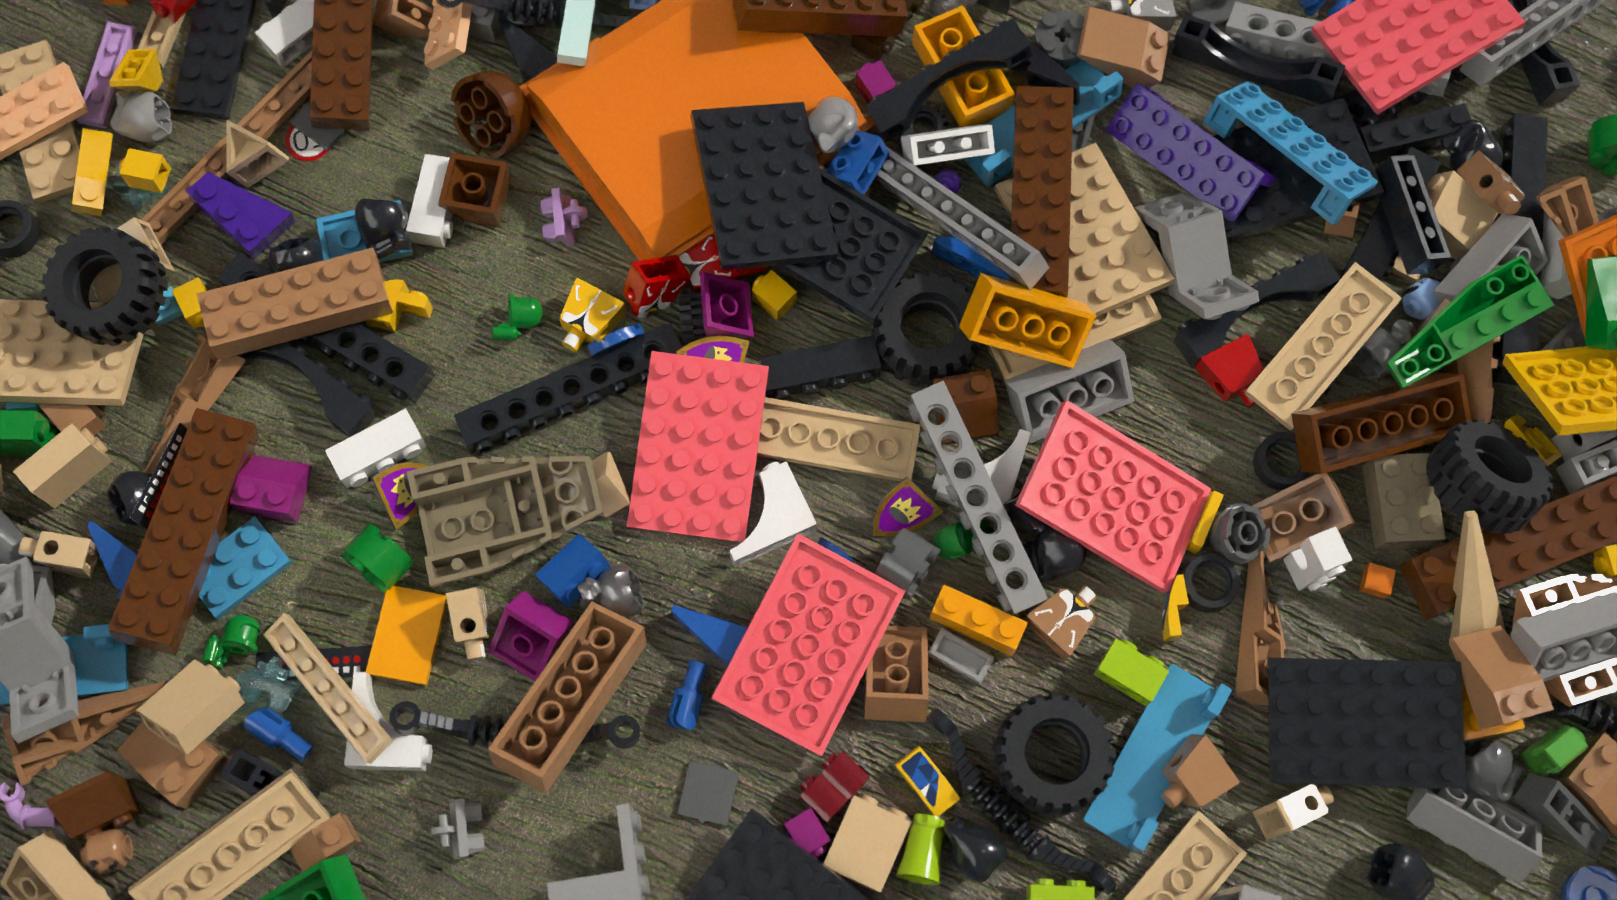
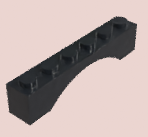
M1508 0L1518 13L1532 5V0ZM1548 41L1520 60L1539 106L1563 102L1580 86L1571 61L1561 56Z
M1185 14L1175 34L1172 52L1173 56L1319 104L1334 100L1346 66L1321 57L1287 59L1262 54L1232 40L1212 22Z
M1014 18L1008 21H1001L993 27L992 31L983 36L978 35L972 38L965 47L960 50L950 51L944 56L943 60L934 65L931 64L923 67L919 74L911 79H904L898 82L894 89L885 94L876 95L865 106L885 142L910 129L923 103L945 83L958 76L977 70H1010L1033 56L1031 46Z
M1321 251L1314 256H1311L1310 253L1306 254L1295 263L1296 266L1290 269L1287 266L1275 272L1272 275L1273 278L1269 281L1264 282V280H1260L1253 284L1251 287L1258 291L1259 302L1249 305L1247 309L1226 312L1220 318L1214 320L1200 318L1194 322L1190 319L1177 328L1178 333L1173 341L1190 367L1194 368L1201 357L1222 347L1229 328L1248 311L1263 304L1276 301L1296 300L1310 303L1331 291L1341 278Z
M287 342L239 354L244 359L277 361L291 366L304 374L316 386L323 402L326 418L348 438L367 429L378 416L372 408L374 405L372 400L361 392L358 396L350 391L352 386L340 376L334 379L328 374L330 370L317 359L314 362L306 358L308 353L296 343L289 345Z

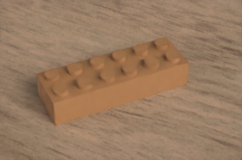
M374 248L197 293L209 347L218 360L393 313L380 262Z
M592 601L488 748L493 766L547 794L647 645L644 627Z

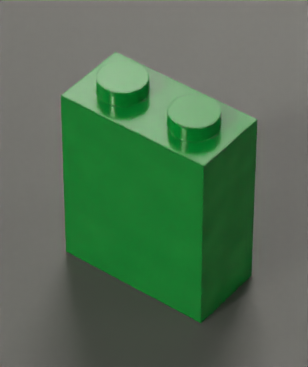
M0 410V457H31L57 436L60 431L37 411Z

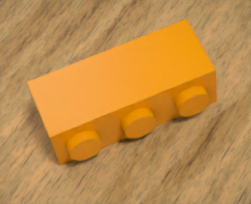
M943 585L929 617L930 620L1009 656H1012L1016 651L1028 623L946 585Z

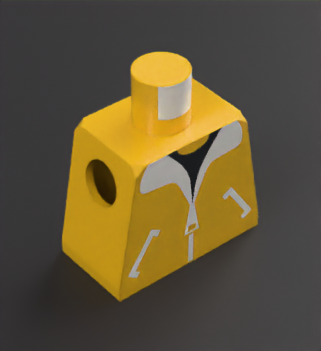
M576 278L560 315L561 326L564 330L568 331L562 344L567 349L577 352L583 341L588 343L603 341V338L606 337L605 335L609 334L627 314L625 303Z

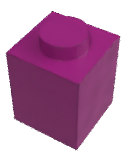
M881 60L873 64L867 63L856 72L855 86L867 104L876 95L885 94L894 89L896 82Z
M812 808L784 823L783 827L789 837L816 858L828 851L825 846L830 843V839Z

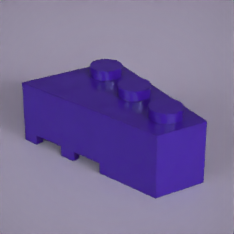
M209 172L203 175L186 191L191 201L253 260L295 223L292 212Z

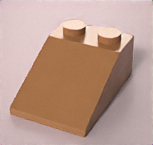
M1088 7L1086 8L1077 57L1108 75L1117 71L1123 77V83L1132 89L1136 83L1149 88L1160 83L1162 80L1170 33L1149 21Z
M1329 472L1317 473L1252 505L1262 512L1260 516L1264 520L1265 527H1270V541L1265 550L1270 563L1285 558L1291 552L1300 549V544L1308 537L1333 527L1337 528L1340 535L1358 527Z
M1501 625L1448 639L1456 662H1461V677L1480 730L1554 710L1543 679Z
M888 626L865 670L864 719L926 722L929 701L927 627Z
M143 721L116 751L152 787L174 805L188 809L217 775L216 770L225 757L223 753L205 739L186 755L148 730Z
M1604 732L1589 737L1585 741L1588 745L1587 749L1569 763L1556 777V780H1559L1599 823L1617 837V742Z

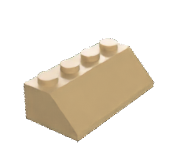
M51 830L17 848L0 882L14 900H111L106 890L94 881L87 873L85 866L73 857L67 850L65 843L58 839Z

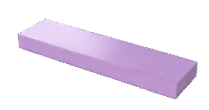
M107 22L83 95L89 112L76 119L79 124L101 128L107 127L116 99V93L119 90L110 87L109 80L127 50L132 49L137 33L134 26Z

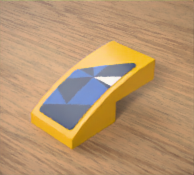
M1183 574L1177 575L1174 578L1170 590L1165 596L1162 614L1164 642L1176 641L1182 635L1178 610H1183L1189 604Z
M917 746L895 764L908 785L918 794L933 816H940L960 799L940 770L920 746Z

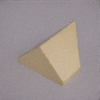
M226 119V173L245 187H251L289 161V157L270 142Z
M606 452L592 460L604 513L600 516L609 518L629 507L630 497L611 452Z

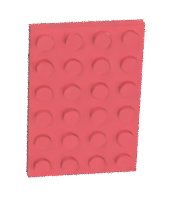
M1356 0L1314 25L1312 33L1335 62L1346 65L1344 74L1378 115L1522 29L1525 21L1508 0Z
M651 351L627 527L735 542L746 540L769 366Z
M1066 400L1060 404L1015 506L1065 536L1072 538L1080 545L1161 593H1166L1170 590L1211 488Z
M797 533L711 699L822 756L905 590Z

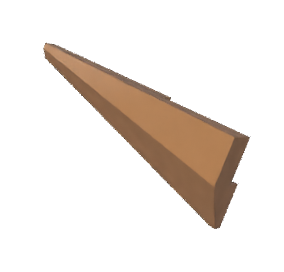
M1586 176L1571 177L1547 187L1536 196L1537 201L1564 238L1599 222Z
M198 333L195 339L199 343L194 358L188 357L185 364L188 369L181 382L177 383L161 423L166 428L160 442L153 443L151 450L154 451V454L142 472L153 474L179 422L188 429L196 408L208 411L245 363L246 359L240 355H235L218 360L209 347L207 337Z
M1500 336L1447 364L1449 373L1464 374L1471 421L1484 420L1485 423L1491 422L1494 396L1492 368H1497L1498 361L1492 358L1493 344L1500 341Z
M1261 551L1256 558L1248 562L1235 695L1250 704L1268 706L1267 659L1284 658L1286 644L1277 604L1270 602L1268 588L1273 585L1271 577H1265L1264 558H1266V553Z
M165 682L78 700L79 717L20 743H17L11 736L10 715L2 717L3 732L10 748L12 761L21 786L28 784L33 776L44 769L50 770L55 767L57 761L73 751L77 753L119 727L120 722L131 715H139L136 710L165 685Z

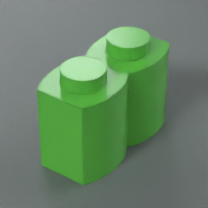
M1564 725L1558 730L1546 732L1522 752L1520 758L1533 774L1545 777L1549 773H1559L1584 752L1588 745L1585 742L1584 735L1577 728Z

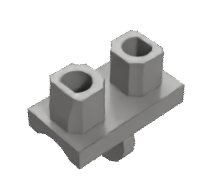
M464 798L455 799L454 802L449 803L451 826H449L448 814L439 815L440 827L432 828L431 836H440L441 847H450V835H452L453 860H463L471 854L484 850L483 833L467 834L466 823L480 822L482 811L481 804L465 803Z

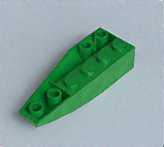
M1522 254L1471 282L1401 348L1386 365L1400 388L1403 389L1554 306Z

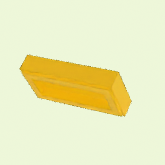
M1216 491L1209 494L1187 546V551L1196 554L1202 548L1224 496L1223 494Z

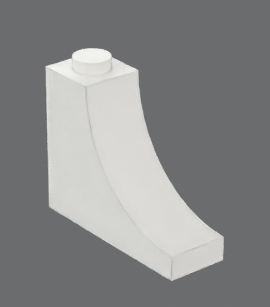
M1019 429L1012 445L1001 456L984 464L1002 504L1011 498L1031 432ZM967 467L954 468V474L957 478L967 479L970 476V471ZM937 472L932 489L937 490L935 499L960 507L957 501L954 503L951 501L945 486L949 485L945 475L940 476ZM972 492L967 495V501L971 506L977 507L983 504V498L980 494Z
M787 461L781 464L778 462L768 464L762 469L763 472L759 473V480L765 500L762 516L750 536L730 550V558L735 568L793 542L797 533L805 537L816 532L817 523Z
M353 672V693L386 731L393 742L370 764L363 760L347 740L344 766L360 770L426 771V763H431L432 745L428 744V740L423 736L402 735L394 731L393 727L381 715L376 705L372 687L373 677L366 672Z

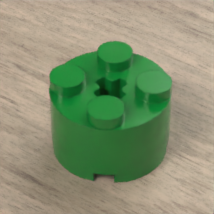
M1617 114L1597 119L1591 124V129L1587 131L1588 162L1592 167L1602 170L1603 175L1606 176L1617 175Z
M368 523L343 549L344 552L340 557L350 566L362 573L361 576L374 587L376 586L385 594L410 569L414 562L392 539L384 535L381 536L379 534L381 530Z

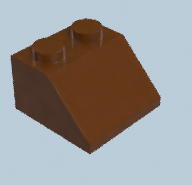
M451 153L438 202L439 207L470 223L499 228L511 180L508 163Z
M990 369L932 380L931 386L944 381L971 439L999 435L997 396ZM935 412L937 425H941L945 419L942 414ZM945 439L941 443L943 445L955 443V441L952 439Z
M108 771L45 800L47 807L69 837L84 841L85 843L88 837L113 826L114 828H120L128 825L133 821V816L142 813L129 779Z

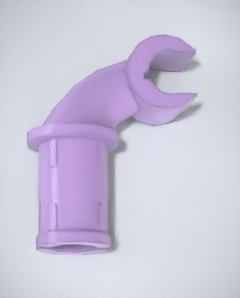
M16 782V790L9 797L10 787L6 783H2L0 786V799L4 801L9 816L21 826L22 830H28L29 827L57 828L59 822L49 808H31L28 804H22L25 791L20 784Z

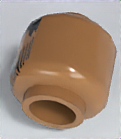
M119 829L107 830L90 836L86 840L85 847L81 848V861L84 866H89L95 874L123 869L126 867L128 860L133 857L131 838L128 834L124 835Z

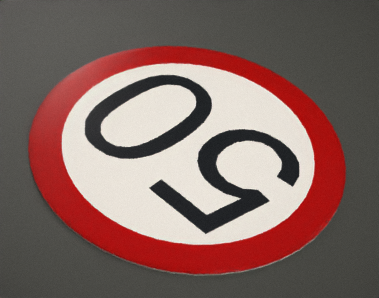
M292 125L286 132V148L293 157L299 160L314 161L322 158L330 151V149L326 151Z

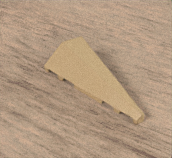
M1464 511L1453 590L1457 596L1450 638L1499 625L1505 630L1478 516L1475 511Z

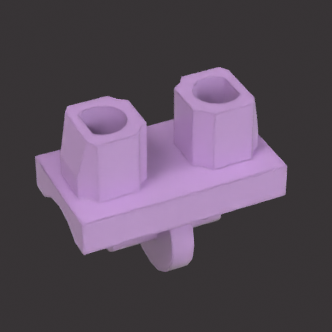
M561 188L551 189L552 196L540 201L543 215L547 218H554V222L543 225V237L549 242L562 241L567 246L574 245V228H579L580 221L587 218V209L579 206L577 199H572L570 196L562 194Z

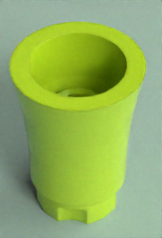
M920 813L914 815L904 855L896 874L898 878L923 885L937 886L940 884V857L944 832H942L944 820L940 819V817Z

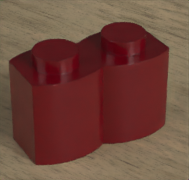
M844 751L838 756L833 752L821 765L824 771L817 778L811 775L799 788L803 791L799 799L808 808H812L815 815L825 825L870 778Z

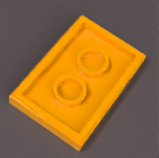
M393 586L390 590H387L366 673L371 676L427 686L446 611V595Z

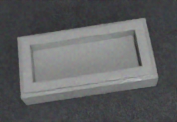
M941 628L928 651V657L978 685L981 684L995 658Z

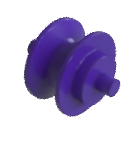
M942 169L933 177L934 180L955 194L961 187L960 176L952 169Z

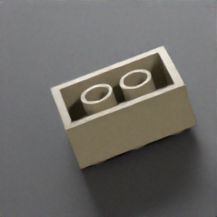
M1430 453L1387 455L1369 460L1362 465L1375 551L1433 548L1445 540L1440 501L1434 494V487L1429 485L1428 475L1426 474V463Z

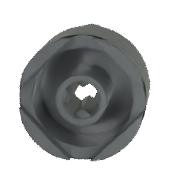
M1063 10L1046 12L1036 26L1031 45L1044 52L1066 70L1081 60L1077 57L1085 17L1081 14Z
M903 528L891 543L893 546L889 552H886L875 575L905 590L903 598L910 601L918 587L923 585L930 572L927 569L930 564L932 565L941 550L913 532Z

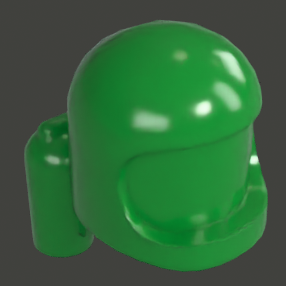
M508 294L507 322L492 328V340H515L518 336H521V332L517 329L535 328L542 319V306L538 299L534 297H514V294Z
M988 519L980 522V529L984 533H994L991 527H987ZM957 522L940 528L934 535L933 545L941 550L939 553L941 558L953 560L970 554L973 549L971 541L975 538L970 528L965 530L962 523Z
M247 615L231 617L224 627L222 637L212 635L207 640L202 662L210 664L217 671H220L231 654L256 655L258 646L255 643L260 633L259 623Z

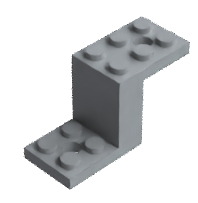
M1187 191L1134 207L1141 221L1159 233L1163 259L1175 278L1174 283L1168 286L1170 296L1207 320L1218 319L1226 312L1245 310L1249 305L1259 302L1258 291L1232 275L1222 210L1198 199Z
M27 557L0 568V681L10 693L11 736L17 743L79 717L74 651L36 607L33 564Z
M629 803L616 805L624 871L547 883L549 900H645V897L650 896L648 877L642 875L641 865L646 864L644 845L638 843L637 833H642L641 818L637 810L634 811Z

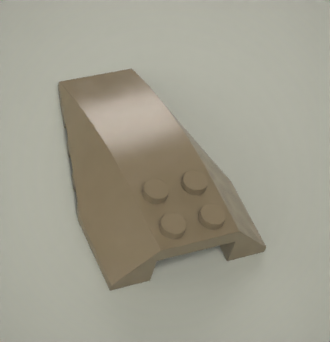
M522 456V458L491 457L486 459L464 457L407 471L412 500L418 506L428 555L424 557L430 587L490 573L604 514L590 456H549V458Z

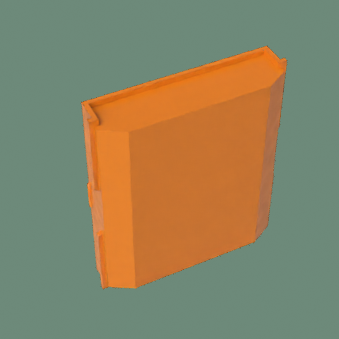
M660 0L604 37H597L589 42L586 66L556 63L520 86L524 96L529 101L532 119L638 261L678 255L679 257L714 234L690 118L691 110L804 102L807 117H809L822 99L834 96L845 99L854 107L858 117L857 130L870 134V130L876 126L870 116L864 118L851 93L803 33L739 31L733 0ZM813 139L819 167L835 158L840 150L839 148L833 153H824L821 151L819 144Z

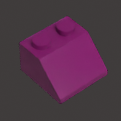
M707 272L700 273L703 323L707 337L722 335L743 340H749L754 337L749 283Z
M253 455L237 475L230 504L239 513L298 523L313 467L312 465Z
M523 591L505 607L488 652L536 681L570 633L574 621Z

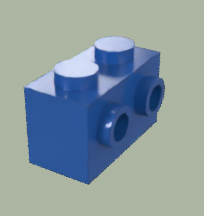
M857 130L853 138L840 148L833 161L828 165L826 172L860 193L865 194L890 153L880 136Z
M579 533L535 576L558 601L569 609L581 597L577 586L585 582L586 578L598 580L600 574L606 568L611 567V565L602 553Z

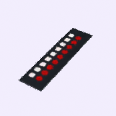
M180 422L130 516L131 519L145 529L149 527L187 432V428ZM156 495L151 504L145 501L147 497Z
M372 645L318 650L339 676L343 678L353 677V672H366ZM261 652L256 654L255 683L299 680L277 652Z

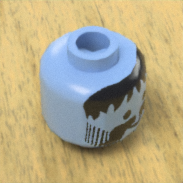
M1420 278L1409 286L1402 294L1401 300L1404 311L1415 319L1426 320L1439 305L1434 290L1440 282L1430 278Z

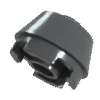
M1236 503L1216 515L1208 532L1209 541L1214 550L1237 563L1249 562L1256 558L1261 551H1265L1270 541V527H1265L1264 520L1260 516L1262 512L1256 507L1244 503Z

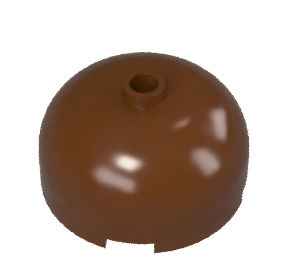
M481 71L466 76L456 83L451 95V101L455 102L456 118H453V122L461 139L477 155L482 150L487 156L494 159L516 150L523 144L531 127V109L527 97L524 96L522 89L512 78L497 71ZM487 119L488 123L477 126L475 129L477 144L471 136L470 125ZM506 140L501 148H487Z

